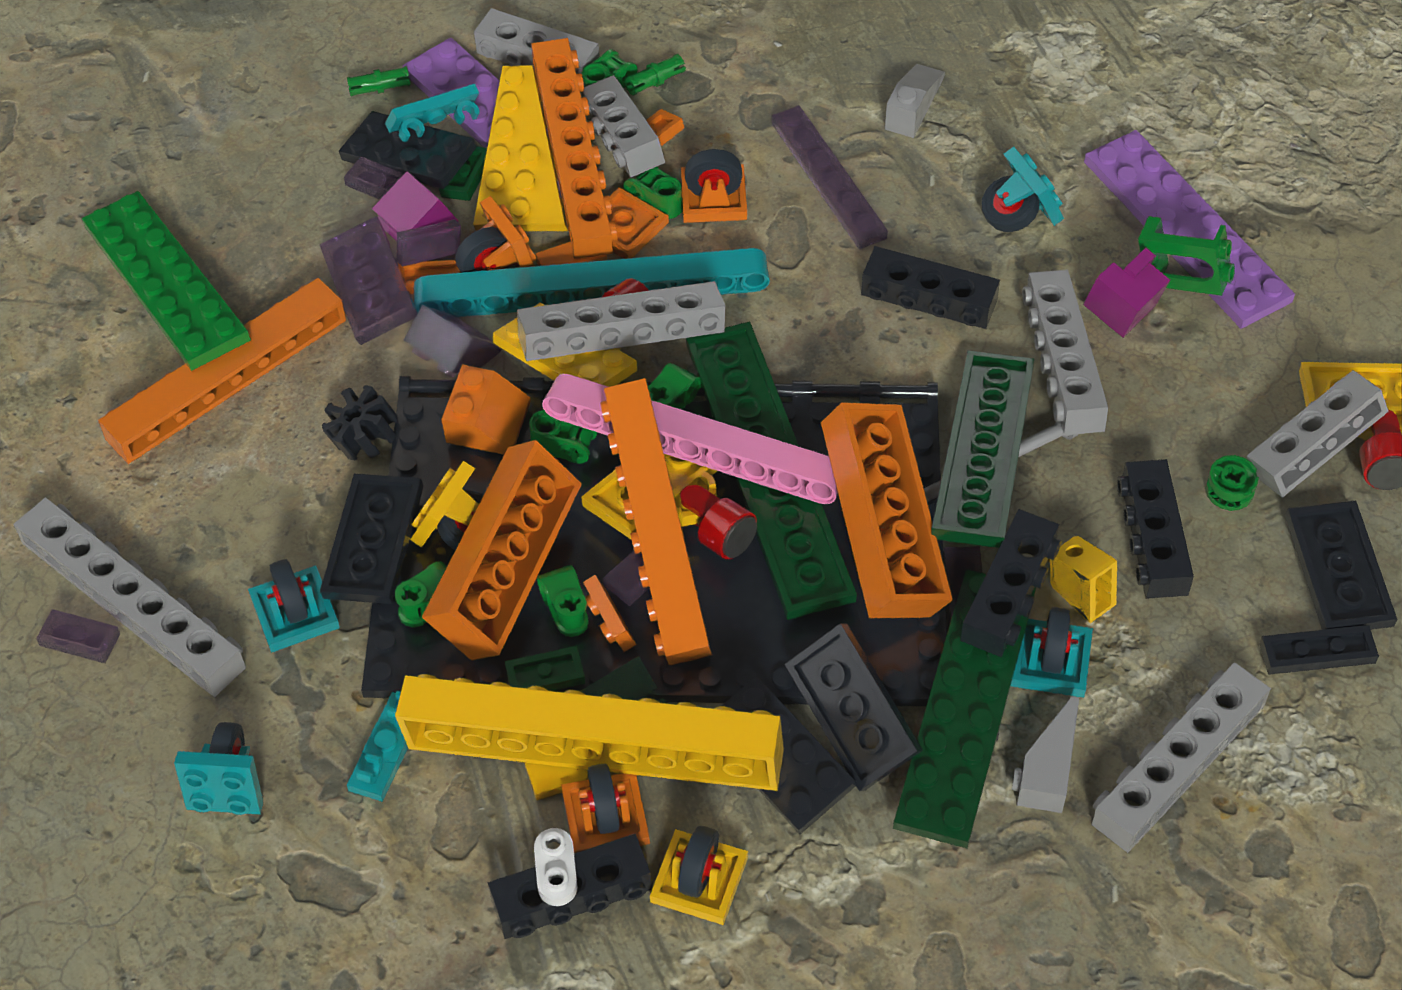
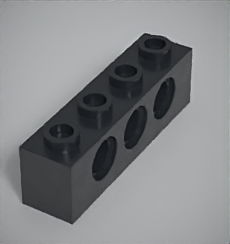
M874 246L862 274L861 295L874 300L896 304L906 309H914L936 317L958 321L968 326L987 329L998 300L1000 279Z
M1163 459L1125 462L1123 475L1117 478V490L1119 497H1124L1126 505L1123 508V518L1125 526L1131 527L1132 534L1129 538L1131 554L1137 555L1138 585H1143L1146 599L1188 596L1194 574L1168 461Z
M1018 509L1005 535V540H1003L963 622L960 641L999 657L1003 656L1007 645L1014 647L1021 631V626L1017 624L1021 616L1026 618L1029 616L1035 601V597L1031 596L1035 587L1042 588L1049 570L1045 565L1048 559L1054 561L1059 552L1062 540L1057 539L1058 523ZM1022 554H1030L1033 557H1026ZM1007 582H1016L1020 585H1011ZM1001 610L1007 614H997L994 611Z
M636 834L575 853L577 886L580 889L569 903L562 906H552L544 901L537 906L526 904L532 898L541 899L537 886L536 867L488 882L491 901L504 939L511 937L523 938L532 934L537 928L549 924L554 926L561 925L571 920L573 916L585 912L597 913L606 909L611 903L623 899L628 901L642 897L647 891L652 890L651 873ZM607 873H612L617 876L615 879L611 881H603L600 879L602 875ZM553 878L550 883L559 885L563 882V879Z

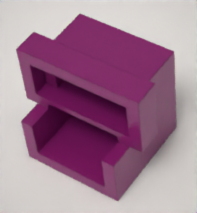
M408 172L372 208L378 215L374 221L418 261L459 222L433 193Z
M1147 248L1140 252L1124 270L1114 262L1097 277L1083 303L1086 308L1122 338L1156 306L1170 282L1168 277L1152 265L1156 255Z

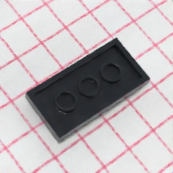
M371 111L340 148L339 154L343 161L399 177L408 172L420 183L445 189L477 147L473 138L424 125L425 131L422 137H418L414 129L407 128L410 137L408 141L404 142L399 137V130L389 133L385 125L389 115Z
M354 473L320 588L323 599L392 604L413 528L412 523L415 520L424 487L421 478Z
M1357 501L1288 508L1285 518L1321 629L1369 625L1371 630L1394 627L1398 619Z
M839 624L785 664L847 772L856 781V787L859 791H866L923 751L847 624Z
M757 676L722 705L739 712L752 713L757 710H763L780 716L784 752L778 791L758 790L799 835L856 787V781Z

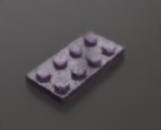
M377 216L320 244L354 337L360 345L419 316L382 223Z

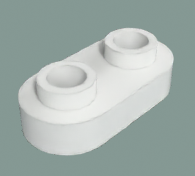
M550 828L541 832L534 843L537 886L539 895L545 903L552 906H562L569 903L577 892L574 847L572 838L566 831ZM552 842L560 844L557 849L547 848L548 844ZM553 878L563 879V882L559 885L550 883Z

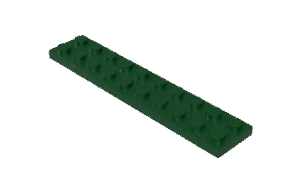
M750 321L725 327L722 333L686 338V346L696 374L701 378V387L713 420L799 447ZM735 477L746 509L756 516L757 530L755 534L787 620L856 602L857 593L822 504Z

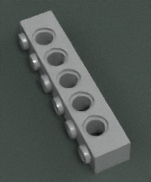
M1069 271L1031 272L1028 277V286H1024L1022 289L1024 306H1029L1030 308L1028 311L1029 326L1036 330L1034 333L1036 351L1042 352L1040 363L1042 374L1048 375L1047 393L1049 398L1054 397L1055 400L1053 403L1054 419L1056 422H1061L1064 435L1105 432L1108 404Z
M715 281L517 309L518 338L526 361L722 333L725 329V303Z
M1234 662L1225 672L1219 670L1210 680L1207 686L1209 689L1203 696L1197 693L1186 706L1185 711L1187 713L1181 719L1174 717L1165 727L1162 733L1164 737L1158 743L1150 742L1139 757L1141 761L1134 768L1130 765L1127 766L1116 781L1118 785L1110 793L1105 790L1093 804V809L1096 811L1092 826L1127 853L1131 851L1265 706L1271 688ZM1218 703L1226 704L1230 708H1224L1220 706ZM1195 727H1202L1208 732H1201ZM1172 751L1182 752L1186 756H1177ZM1156 775L1160 777L1163 781H1155L1151 779L1149 776ZM1125 800H1134L1140 806H1131Z

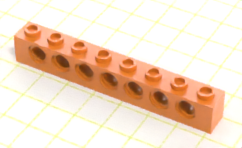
M568 38L531 43L533 66L574 259L613 254L612 241L617 240L615 221L608 220V215L612 214L609 195L603 196L602 190L606 189L604 171H597L596 165L601 164L598 146H592L591 140H595L593 122H587L585 117L589 116L590 113L587 97L581 98L580 92H584L582 74H576L575 69L579 68L577 51L570 49Z

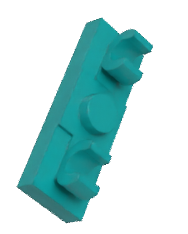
M472 84L391 110L385 125L389 133L399 130V137L402 141L406 142L410 137L407 128L414 129L417 136L422 137L425 131V123L437 124L443 121L448 114L454 113V119L459 125L465 120V115L462 111L469 112L472 119L475 120L480 114L479 107L474 103L479 95V91L476 85Z
M400 691L391 693L347 783L348 791L383 802L408 750L395 717L401 694Z

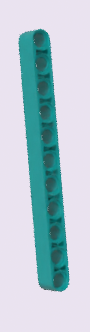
M758 248L427 275L416 279L414 282V312L418 317L430 320L517 312V309L531 308L539 303L552 305L601 298L605 292L629 278L638 280L649 290L715 281L721 295L761 291L769 285L770 279L766 254Z

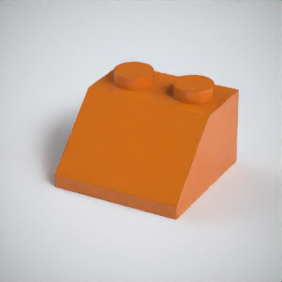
M462 364L441 419L446 443L505 454L508 447L516 445L531 403V397L496 371Z

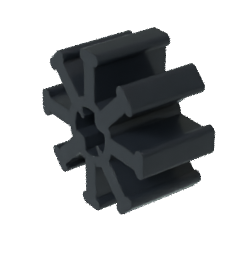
M368 385L363 386L364 390L360 397L356 395L352 388L343 390L341 395L345 398L347 404L344 408L329 403L324 410L332 420L327 424H322L324 433L338 450H341L348 459L354 461L358 459L357 455L361 448L369 458L379 455L380 452L376 448L374 440L380 438L392 443L396 433L389 424L399 421L397 414L382 395H378L375 389Z

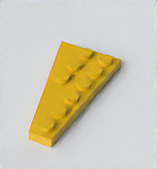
M532 65L502 66L473 222L476 231L488 223L480 202L489 196L493 198L498 206L502 204L506 206L513 218L511 223L514 227L520 225L524 231H568L563 213L562 199L559 194L551 146L547 136L546 122L542 112L538 83Z

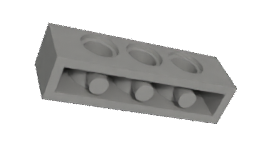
M492 8L474 31L478 54L510 64L511 66H533L531 43L568 38L570 49L577 51L579 68L575 69L576 74H582L585 66L599 58L598 43Z
M614 75L584 87V92H581L582 97H587L590 113L589 116H585L586 120L590 119L593 122L596 135H601L606 150L608 152L612 151L614 160L619 168L624 167L630 177H633L665 163L658 136Z
M1354 370L1341 380H1338L1329 390L1311 402L1303 411L1285 423L1277 432L1247 455L1248 460L1257 468L1256 473L1259 480L1278 495L1284 497L1389 412L1382 390Z

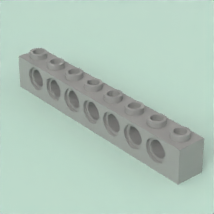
M45 497L13 524L23 545L214 698L246 669L241 655L243 649L236 640L230 636L226 639L221 636L216 626L208 618H198L193 614L192 608L185 600L180 597L174 599L170 596L169 591L162 582L156 578L151 581L145 576L143 569L134 560L130 559L127 562L121 557L120 552L111 542L105 541L103 543L99 540L95 531L87 523L82 522L79 524L76 522L71 512L64 505L59 504L56 506Z

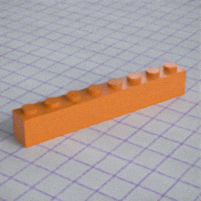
M319 278L300 287L298 291L281 302H277L270 309L255 319L249 320L244 325L251 338L249 342L192 371L185 363L100 418L98 422L105 440L127 464H130L345 322L346 317L342 300Z
M643 378L604 388L606 401L600 402L605 423L611 421L614 433L608 434L612 455L619 454L621 466L615 467L620 488L626 486L629 496L628 499L623 500L627 520L634 519L637 532L630 533L635 554L642 553L644 565L638 567L643 588L650 587L652 599L646 600L648 614L651 622L658 621L660 630L659 634L654 635L658 656L665 655L669 666L711 656V649L646 379Z

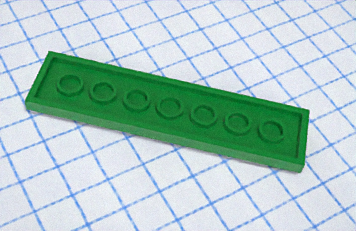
M139 191L126 195L120 200L81 218L86 230L191 371L251 340L248 330Z

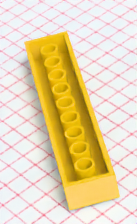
M421 674L417 677L405 676L395 714L410 750L587 770L592 765L607 764L610 772L773 791H778L784 752L780 716L763 710L748 713L735 711L725 706L711 709L697 707L688 702H680L677 705L665 704L651 698H642L637 701L622 699L613 694H605L600 697L585 695L576 690H567L563 693L548 691L539 686H530L526 689L511 687L502 682H493L491 685L480 684L465 678H457L454 681L442 680L428 674Z

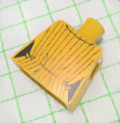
M1074 536L1060 546L1054 561L1048 559L1050 563V583L1053 589L1086 621L1092 623L1116 605L1117 560L1080 536Z

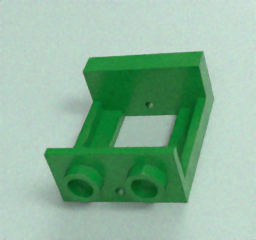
M1148 216L1138 238L1140 252L1147 248L1156 255L1152 265L1170 279L1166 288L1222 296L1227 283L1233 281L1235 274V265L1230 262L1232 242L1227 239L1226 225H1220L1215 239L1211 240L1164 234L1161 218ZM1167 254L1202 259L1212 267L1214 274L1208 278L1165 273L1169 265Z

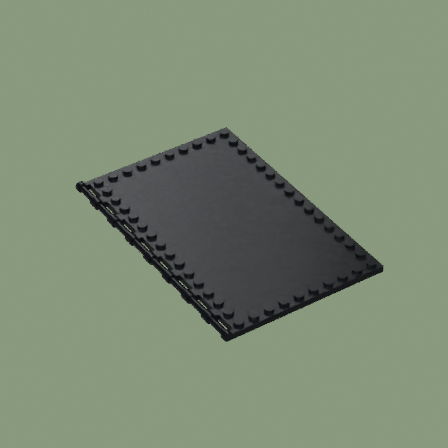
M411 376L399 377V394L396 410L399 421L394 426L396 437L392 442L388 476L421 478L424 487L416 517L449 468L457 471L463 461L474 467L475 470L462 489L485 494L504 454L446 443L441 419L449 398L411 397V393H452L456 380L411 379ZM524 377L523 381L508 380L531 397V403L516 445L530 442V419L536 412L544 410L542 406L544 394L548 393L554 381H545L544 377ZM792 380V384L774 383L779 397H792V402H782L799 447L829 456L821 421L841 402H812V397L859 398V403L902 405L923 488L941 480L938 382H927V385H880V381H860L859 384H813V381ZM700 387L696 396H705L702 387ZM880 398L926 399L927 403H880ZM692 401L683 409L684 411L713 420L707 401ZM597 433L596 438L591 440L588 448L590 455L587 462L578 464L554 457L582 485L538 576L572 565L586 597L589 595V592L583 582L596 575L609 593L637 645L624 652L616 641L610 644L599 626L605 621L601 614L595 616L588 604L586 613L589 624L585 632L574 637L563 635L557 629L551 612L543 601L536 578L500 655L470 660L429 623L426 622L418 627L404 625L399 619L398 609L400 606L397 604L394 595L392 604L372 603L361 689L363 698H389L392 692H401L405 676L417 677L421 674L432 675L442 680L454 681L457 678H465L480 684L491 685L493 682H502L510 685L505 661L577 646L585 676V684L554 692L564 693L567 690H576L585 695L600 697L605 694H613L622 699L637 701L642 698H651L659 702L725 703L757 676L783 704L808 705L785 664L839 624H847L895 705L927 706L947 637L946 606L933 616L925 618H869L839 494H837L834 502L822 504V507L857 593L856 602L789 620L786 618L756 534L742 554L732 559H724L700 543L698 539L699 527L693 524L682 527V532L712 655L669 666L665 655L658 656L654 635L659 634L660 630L658 621L651 622L648 614L646 600L652 599L650 587L643 588L638 567L644 565L642 553L635 554L631 539L582 506L581 496L613 472L615 467L621 465L619 454L612 455L608 436ZM720 471L714 473L712 476L716 483L717 497L720 499L730 498L746 508L735 477ZM938 497L927 502L932 523ZM414 526L412 528L410 539L417 530V528H415ZM435 528L422 547L409 539L397 586L424 571L435 562L442 561L448 566L456 550L451 549L442 540L438 529ZM937 540L944 564L943 540ZM407 591L405 592L406 599H408ZM420 607L418 608L419 616L421 615Z

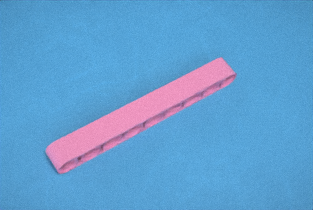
M560 374L556 377L542 403L543 409L549 416L607 436L614 433L612 422L605 423L600 402L606 401L604 388L608 386L570 374ZM652 401L664 454L817 503L830 504L836 499L838 490L829 456Z

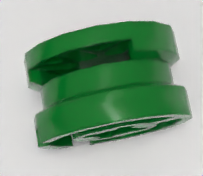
M1236 455L1223 456L1217 459L1211 466L1206 483L1207 497L1214 505L1221 509L1232 511L1247 507L1253 500L1259 480L1256 473L1257 468L1249 460ZM1221 499L1227 501L1225 505L1220 503Z

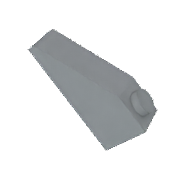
M916 64L896 84L887 102L885 130L914 138L945 77V72Z
M1072 696L1025 754L1023 768H1015L1012 790L1019 791L1017 806L1062 813L1067 795L1079 697Z

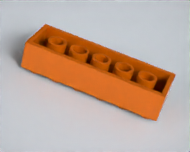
M841 402L821 421V426L869 618L931 617L953 599L937 538L931 534L933 523L902 405Z
M537 440L511 446L506 450L422 615V618L470 660L500 655L582 485Z

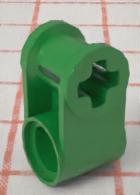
M609 49L597 60L583 68L584 87H587L614 75L621 86L625 88V85H627L624 82L625 77L637 73L638 68L633 62H626L621 59L619 53L615 50Z
M658 167L640 173L634 178H628L624 182V190L667 214L669 219L676 218L682 213L683 201L680 181L666 174Z
M670 362L648 386L651 400L683 410L698 394L701 387V378Z
M545 410L533 414L530 419V441L537 440L553 457L566 459L578 464L588 461L590 455L588 448L591 440L596 438L598 432L557 420L549 416Z
M439 561L429 565L424 571L397 586L395 600L400 606L398 616L404 625L418 627L426 623L422 615L447 568L444 562ZM406 591H407L408 599H406V597H405V592H406ZM419 607H420V612H421V615H420V616H419V614H418V608H419Z
M569 565L537 576V583L543 601L548 606L560 633L570 637L579 636L584 633L589 624L586 613L587 602L574 567Z

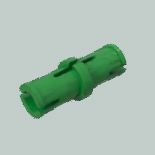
M675 54L657 64L652 62L646 66V69L625 77L626 89L634 96L651 86L659 87L664 84V80L685 72V66L679 67L685 64L684 60L679 54Z
M407 66L382 72L376 69L371 74L347 77L350 96L378 91V94L384 93L385 89L410 86Z

